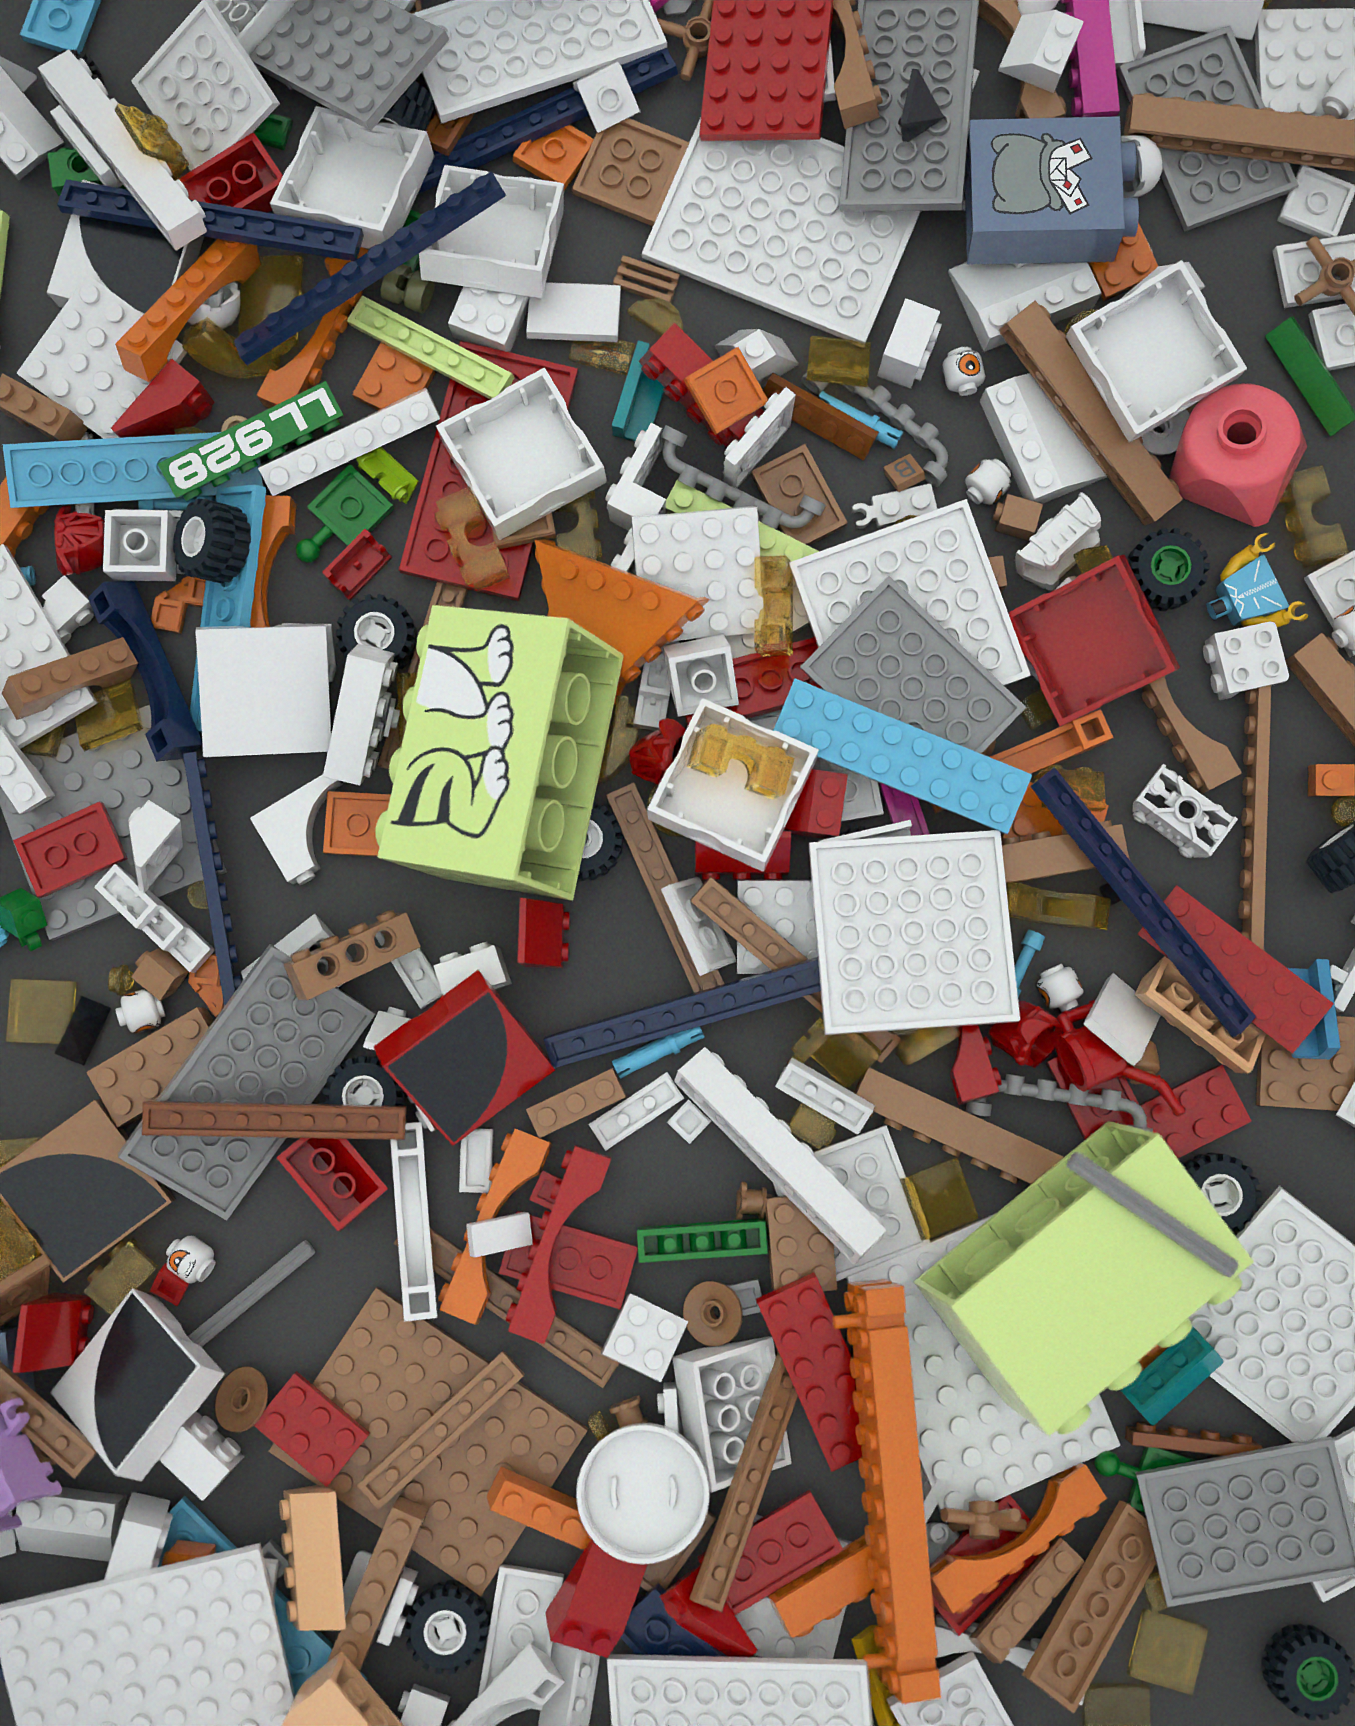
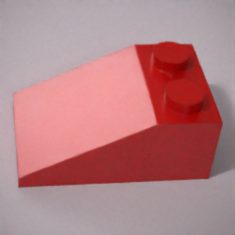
M252 132L185 174L179 180L188 191L189 200L268 213L272 211L270 202L283 175L255 133Z
M171 359L113 424L111 429L119 438L173 435L195 426L200 420H204L211 413L215 402L199 380Z
M812 769L783 831H791V834L822 839L839 836L848 774Z
M520 898L518 963L520 965L531 968H563V961H569V943H564V930H570V912H565L563 904Z
M53 1292L22 1304L13 1372L23 1373L72 1366L90 1343V1338L87 1337V1329L94 1316V1306L90 1305L91 1296Z
M591 1538L545 1611L550 1641L608 1658L624 1633L648 1564H635L617 1559L601 1549Z

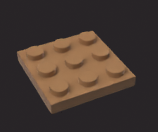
M626 118L596 133L573 185L572 193L575 196L654 226L690 142Z
M1336 1016L1341 1048L1330 1060L1293 1058L1291 1052L1266 1034L1258 1054L1256 1105L1338 1111L1355 1081V1017Z

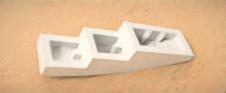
M679 641L666 642L663 646L677 644ZM663 646L660 648L662 653L654 661L646 662L643 666L633 723L635 728L656 731L660 729L659 721L666 719L671 688L667 676Z
M114 864L95 885L94 888L136 929L143 930L163 951H169L189 972L195 973L215 951L203 937L150 890H147L145 893L139 891L137 880L118 864Z

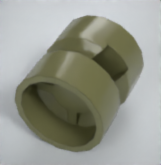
M402 264L384 276L381 286V297L397 305L404 302L406 308L423 314L430 305L436 282L421 280L420 270L413 273L410 266Z

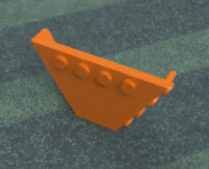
M550 539L535 540V557L540 565L543 578L541 586L547 598L548 617L568 618L624 654L618 683H630L641 674L640 668L646 662L654 661L662 653L660 648L667 641L670 643L677 639L683 633L682 627L688 621L692 622L700 617L705 611L703 606L710 600L706 597H693L556 546L555 541Z

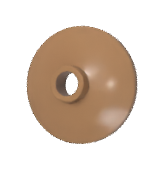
M706 1281L696 1285L688 1293L683 1306V1318L688 1321L686 1325L687 1330L694 1339L704 1345H724L730 1342L740 1330L743 1318L740 1300L729 1286L721 1282ZM715 1307H718L720 1310V1318L714 1314Z
M247 1366L240 1367L232 1371L222 1382L216 1396L215 1413L219 1424L225 1430L235 1433L246 1431L259 1420L264 1412L268 1399V1386L264 1375L259 1370Z

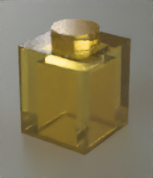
M802 1102L788 1123L793 1134L818 1149H821L823 1144L828 1147L837 1133V1130L833 1128L836 1124L835 1121Z

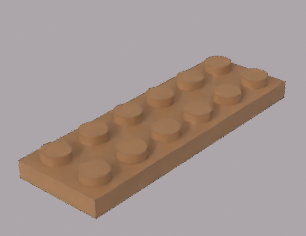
M1119 1500L1022 1673L1025 1678L1072 1713H1075L1156 1565L1147 1520L1128 1503Z

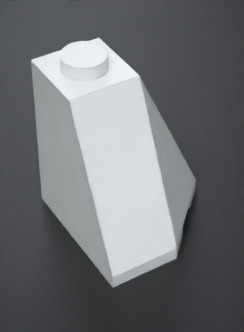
M761 329L739 330L715 345L720 356L739 347L761 388L766 386L772 373L782 376L798 366L797 360L783 339Z

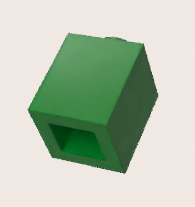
M19 888L0 897V926L16 936L22 947L27 945L30 952L42 947L41 939L36 931L47 926L40 898Z

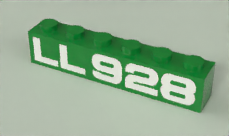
M324 381L158 463V466L177 499L184 497L186 501H189L202 494L200 488L212 483L213 487H217L229 481L230 477L228 474L238 469L241 474L252 470L258 466L256 460L266 455L269 460L286 452L284 446L295 442L297 446H300L313 439L311 433L321 428L325 433L340 426L339 419L343 418L344 415L327 382Z

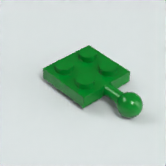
M349 464L307 506L309 511L324 526L311 539L305 538L297 543L296 555L305 563L314 562L320 555V547L333 534L348 546L364 529L371 533L395 508L390 501Z
M1145 1446L1138 1467L1121 1462L1119 1457L1112 1451H1103L1096 1456L1094 1466L1096 1471L1104 1477H1112L1118 1474L1134 1480L1127 1503L1134 1509L1145 1513L1135 1472L1198 1460L1167 1449Z

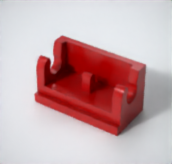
M364 529L322 573L337 590L351 601L392 557L386 548L379 544L371 533Z

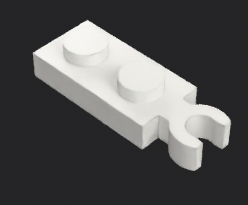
M930 483L908 488L899 493L894 491L872 496V506L857 503L851 509L852 513L862 512L865 515L864 520L856 521V529L866 528L871 521H876L877 528L880 529L937 510V505Z

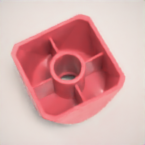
M1246 383L1222 387L1200 400L1185 424L1169 477L1178 485L1181 497L1253 527L1268 523L1308 447L1294 409L1285 398L1275 391L1260 385Z

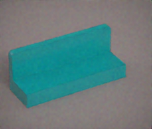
M639 340L612 422L613 436L634 442L641 430L647 431L650 423L654 424L663 397V389L665 388L657 379L655 381L651 380L642 371L641 367L643 365L638 361L650 349V344Z
M1192 1326L1190 1332L1181 1341L1168 1347L1132 1383L1124 1387L1121 1392L1153 1426L1219 1368L1224 1361Z

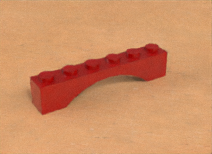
M979 1025L958 1026L959 1043L955 1062L949 1075L958 1104L961 1105L996 1095L999 1092L998 1086H1001L1002 1082L997 1067H991L988 1057L992 1055L991 1045L987 1036L982 1037Z
M575 1145L573 1151L567 1149L561 1168L566 1169L562 1181L556 1180L550 1198L555 1200L552 1211L545 1210L539 1225V1229L544 1230L540 1243L537 1241L533 1242L528 1259L533 1261L529 1273L522 1272L516 1289L522 1292L518 1304L511 1303L505 1321L510 1322L508 1332L543 1345L545 1344L557 1311L550 1282V1261L555 1239L571 1212L586 1198L601 1189L612 1157L579 1145Z

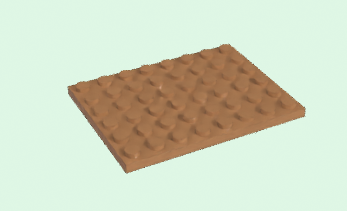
M376 1287L313 1382L317 1389L370 1432L369 1436L327 1487L336 1491L337 1499L381 1529L384 1528L390 1511L399 1496L429 1508L412 1550L479 1596H482L526 1527L522 1523L490 1510L487 1494L500 1467L551 1488L588 1431V1427L518 1381L384 1506L377 1510L358 1488V1483L488 1365L490 1361L427 1319L404 1321L403 1303L380 1287ZM273 1443L268 1452L318 1486H324Z

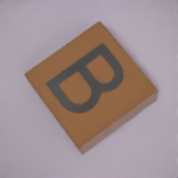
M911 454L883 467L884 474L898 493L925 480L923 469Z

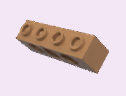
M394 909L377 915L378 921L367 926L366 922L349 928V935L340 939L338 935H334L319 942L321 947L310 952L309 948L292 954V961L283 965L298 1000H309L420 948L421 946L407 913H395ZM379 931L385 938L381 948H378L374 942L375 935ZM351 944L357 950V955L353 961H349L346 956V949ZM322 957L328 962V970L323 975L317 969V963Z

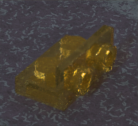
M1060 765L1046 766L1034 777L1036 782L1055 767L1090 811L1101 812L1106 808L1104 772H1093L1092 768L1089 767L1063 770V767ZM1042 802V808H1047V806Z
M134 1238L127 1244L121 1241L109 1253L108 1256L112 1258L105 1268L99 1265L86 1279L90 1284L83 1292L110 1315L113 1314L131 1289L137 1290L158 1267L153 1260L136 1246L138 1242Z

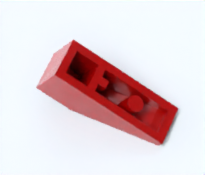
M701 1566L686 1573L659 1596L664 1603L666 1612L675 1619L679 1626L729 1657H751L758 1652V1649L726 1602L722 1612L689 1599Z

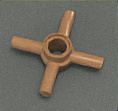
M705 0L700 16L691 18L686 26L657 18L664 34L683 39L687 55L679 76L684 81L691 80L698 58L708 54L713 0ZM696 35H701V36H703L704 38H703V39H695V38H693V37L696 36Z
M1312 237L1306 242V245L1322 269L1316 283L1294 296L1295 302L1301 306L1321 293L1327 296L1340 294L1355 316V292L1351 288L1355 276V259L1352 261L1346 258H1336L1333 260L1318 237ZM1332 273L1338 275L1341 281L1334 279Z
M993 1501L969 1502V1511L943 1508L940 1514L942 1521L949 1522L951 1531L969 1530V1537L974 1539H998L999 1529L1023 1533L1027 1528L1026 1521L1020 1519L1021 1514L1018 1509L1012 1508L999 1511L998 1503Z

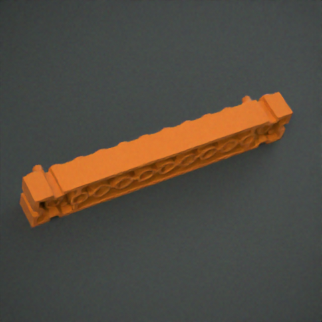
M886 1279L847 1283L848 1292L844 1293V1303L847 1312L852 1311V1314L833 1316L832 1322L835 1329L847 1328L848 1341L850 1345H853L854 1358L850 1359V1370L852 1377L856 1378L857 1391L853 1392V1404L855 1410L859 1411L860 1423L856 1425V1438L858 1444L862 1445L863 1458H859V1471L861 1477L865 1479L866 1490L862 1492V1505L864 1511L868 1513L869 1524L865 1526V1539L867 1545L871 1546L872 1559H868V1573L871 1580H874L875 1593H871V1606L874 1614L877 1615L878 1626L874 1627L873 1633L877 1648H882V1653L863 1655L862 1660L868 1662V1669L877 1668L879 1681L889 1689L890 1693H894V1696L902 1704L941 1698L939 1670L936 1668L935 1656L938 1655L908 1326H905L904 1313H906L904 1286L892 1283V1281Z

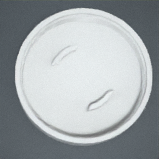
M653 1423L626 1425L605 1436L586 1458L577 1484L578 1510L582 1523L590 1537L601 1549L611 1556L635 1564L660 1562L673 1557L685 1549L701 1529L710 1499L708 1474L696 1448L678 1432Z

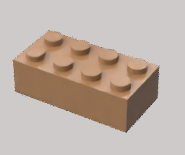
M196 1007L86 1072L116 1127L129 1126L141 1119L143 1102L156 1101L213 1023L214 1020L207 1008Z

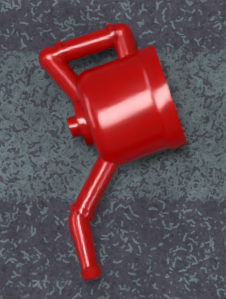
M1091 1000L1088 1004L1075 1009L1065 1010L1057 1016L1063 1033L1055 1036L1056 1051L1065 1072L1079 1090L1085 1092L1099 1084L1119 1076H1124L1152 1087L1153 1090L1157 1089L1173 1110L1172 1113L1177 1117L1186 1113L1184 1106H1181L1166 1080L1161 1078V1075H1154L1128 1065L1124 1058L1086 1026L1075 1029L1073 1023L1087 1018L1095 1000Z

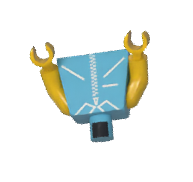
M1269 533L1258 535L1255 539V545L1245 547L1231 557L1220 574L1221 583L1215 587L1219 598L1207 603V610L1212 619L1215 620L1227 615L1233 626L1242 624L1243 627L1271 621L1278 628L1289 624L1291 619L1304 621L1308 618V614H1303L1299 617L1295 616V609L1298 606L1305 605V603L1297 601L1289 606L1265 555L1259 556V552H1268L1275 547V543L1271 544L1268 548H1263L1260 544L1261 539Z

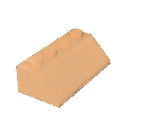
M1164 956L1141 979L1134 995L1146 1006L1151 1007L1164 1017L1169 1024L1177 1027L1190 1037L1195 1044L1203 1047L1216 1057L1221 1064L1226 1065L1235 1073L1249 1074L1254 1068L1266 1034L1250 1023L1241 1034L1232 1037L1184 976L1180 974L1171 960Z
M318 1485L284 1490V1500L279 1501V1512L281 1520L286 1522V1533L282 1534V1549L284 1554H288L289 1567L284 1568L285 1586L290 1588L291 1601H288L286 1604L288 1621L293 1622V1626L299 1631L346 1629L336 1491L326 1486Z

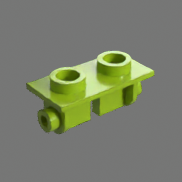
M379 447L356 458V461L359 463L358 467L363 469L373 479L378 478L380 480L378 484L391 495L392 499H398L405 504L408 503L419 481L386 450Z

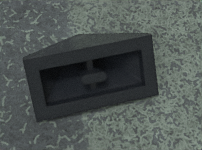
M912 69L904 104L901 119L903 142L911 141L944 118L918 69Z
M81 996L54 1054L85 1065L111 1008Z

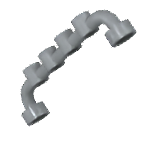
M828 364L821 366L818 370L810 368L801 378L804 387L815 395H819L828 385L827 377L832 376L839 379L846 390L853 394L857 393L866 400L867 405L872 410L883 413L890 419L894 427L899 430H905L913 436L914 441L920 447L928 448L935 454L936 462L928 461L922 468L927 483L939 487L947 478L945 468L948 464V453L942 443L936 439L939 435L938 429L928 422L920 427L912 421L915 413L908 405L901 404L898 409L888 402L891 399V394L883 386H877L873 391L864 384L868 378L861 369L854 367L849 372L839 365Z
M665 425L661 437L666 439L662 450L663 458L669 468L680 474L678 481L692 488L695 487L696 483H699L708 488L705 493L706 495L722 502L724 496L735 501L733 508L756 506L758 513L763 515L760 521L775 529L778 528L779 524L793 529L801 528L808 524L815 514L822 515L826 505L805 494L799 504L804 510L798 516H791L679 460L675 455V448L677 445L683 447L688 436Z
M1006 1074L1005 1080H1001L1002 1085L998 1086L999 1092L1128 1112L1134 1119V1125L1127 1126L1153 1132L1152 1128L1147 1127V1118L1143 1108L1134 1101L1121 1098V1091L1102 1089L1101 1095L1088 1093L1089 1090L1082 1092L1074 1084H1070L1069 1090L1056 1088L1057 1081L1038 1079L1037 1085L1024 1083V1076ZM987 1097L966 1103L965 1112L973 1115L991 1116L992 1103L986 1102Z

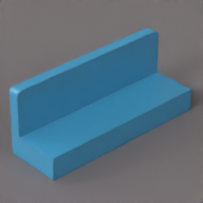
M1316 959L1308 969H1287L1333 1002L1334 1005L1291 1055L1293 1058L1330 1060L1341 1048L1329 959Z

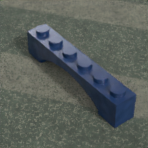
M134 581L103 582L88 596V600L98 623L104 624L118 639L123 637L138 662L137 668L146 687L151 709V729L145 735L156 762L184 759V753L195 752L203 743Z

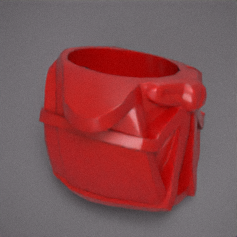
M69 505L62 506L54 520L57 569L64 576L72 575L73 573L81 575L83 572L99 568L103 565L104 520L100 516L88 513H78L77 511L70 513L71 506Z
M666 718L660 720L658 724L659 730L647 734L629 750L631 773L646 781L660 784L666 770L679 753L683 735L686 731V728L674 719Z
M1027 1001L1018 1002L1020 1021L995 1023L988 1034L993 1040L992 1044L1012 1056L1018 1065H1027L1035 1069L1056 1049L1055 1036L1062 1034V1026L1052 1014L1040 1006H1035Z

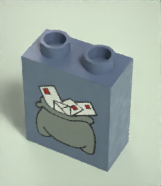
M1120 116L970 120L965 175L967 264L1114 262L1122 237H1135L1139 220L1138 199L1124 198L1123 181H1133L1135 175L1136 145L1135 142H1121Z

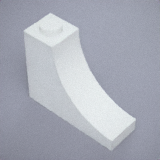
M321 775L250 818L287 882L291 884L298 882L299 885H303L315 877L314 872L321 869L313 850L312 833L314 821L320 807L327 799V791L336 790L343 785L341 781Z

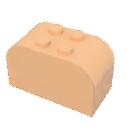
M341 1651L301 1685L282 1726H403V1724Z

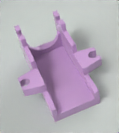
M21 1398L11 1399L0 1405V1532L15 1529L22 1525L18 1514L14 1516L8 1514L19 1503L59 1495L63 1491L58 1481L51 1483L46 1475L49 1476L53 1472L50 1462L40 1463L27 1435H18L30 1419L28 1412L16 1415L17 1407L24 1404Z

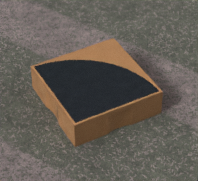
M96 1099L0 1168V1199L41 1254L48 1258L51 1262L50 1266L63 1283L176 1200L165 1184L118 1158V1152L129 1138L122 1127H116L101 1099Z

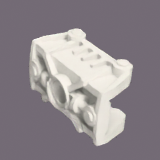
M1080 493L1076 501L1070 506L1066 504L1055 518L1047 520L1037 533L1029 538L1030 543L1021 551L1018 550L1016 552V570L1023 579L1041 588L1053 591L1059 585V579L1088 552L1094 553L1100 547V538L1097 530L1101 527V517L1088 496Z
M1161 764L1133 802L1132 812L1134 813L1132 816L1136 822L1140 824L1147 823L1177 845L1180 854L1185 858H1208L1213 854L1238 818L1230 816L1221 805L1214 804L1182 780L1183 777L1178 776L1175 771L1166 768V765ZM1165 787L1170 789L1172 792L1169 793L1167 790H1165ZM1145 794L1163 796L1166 799L1164 803L1170 808L1156 807L1144 798ZM1186 801L1194 807L1195 813L1193 817L1184 818L1180 815L1179 805L1181 802ZM1208 819L1217 824L1212 825L1210 822H1208ZM1195 826L1199 829L1205 827L1208 830L1209 837L1214 841L1211 847L1197 837Z

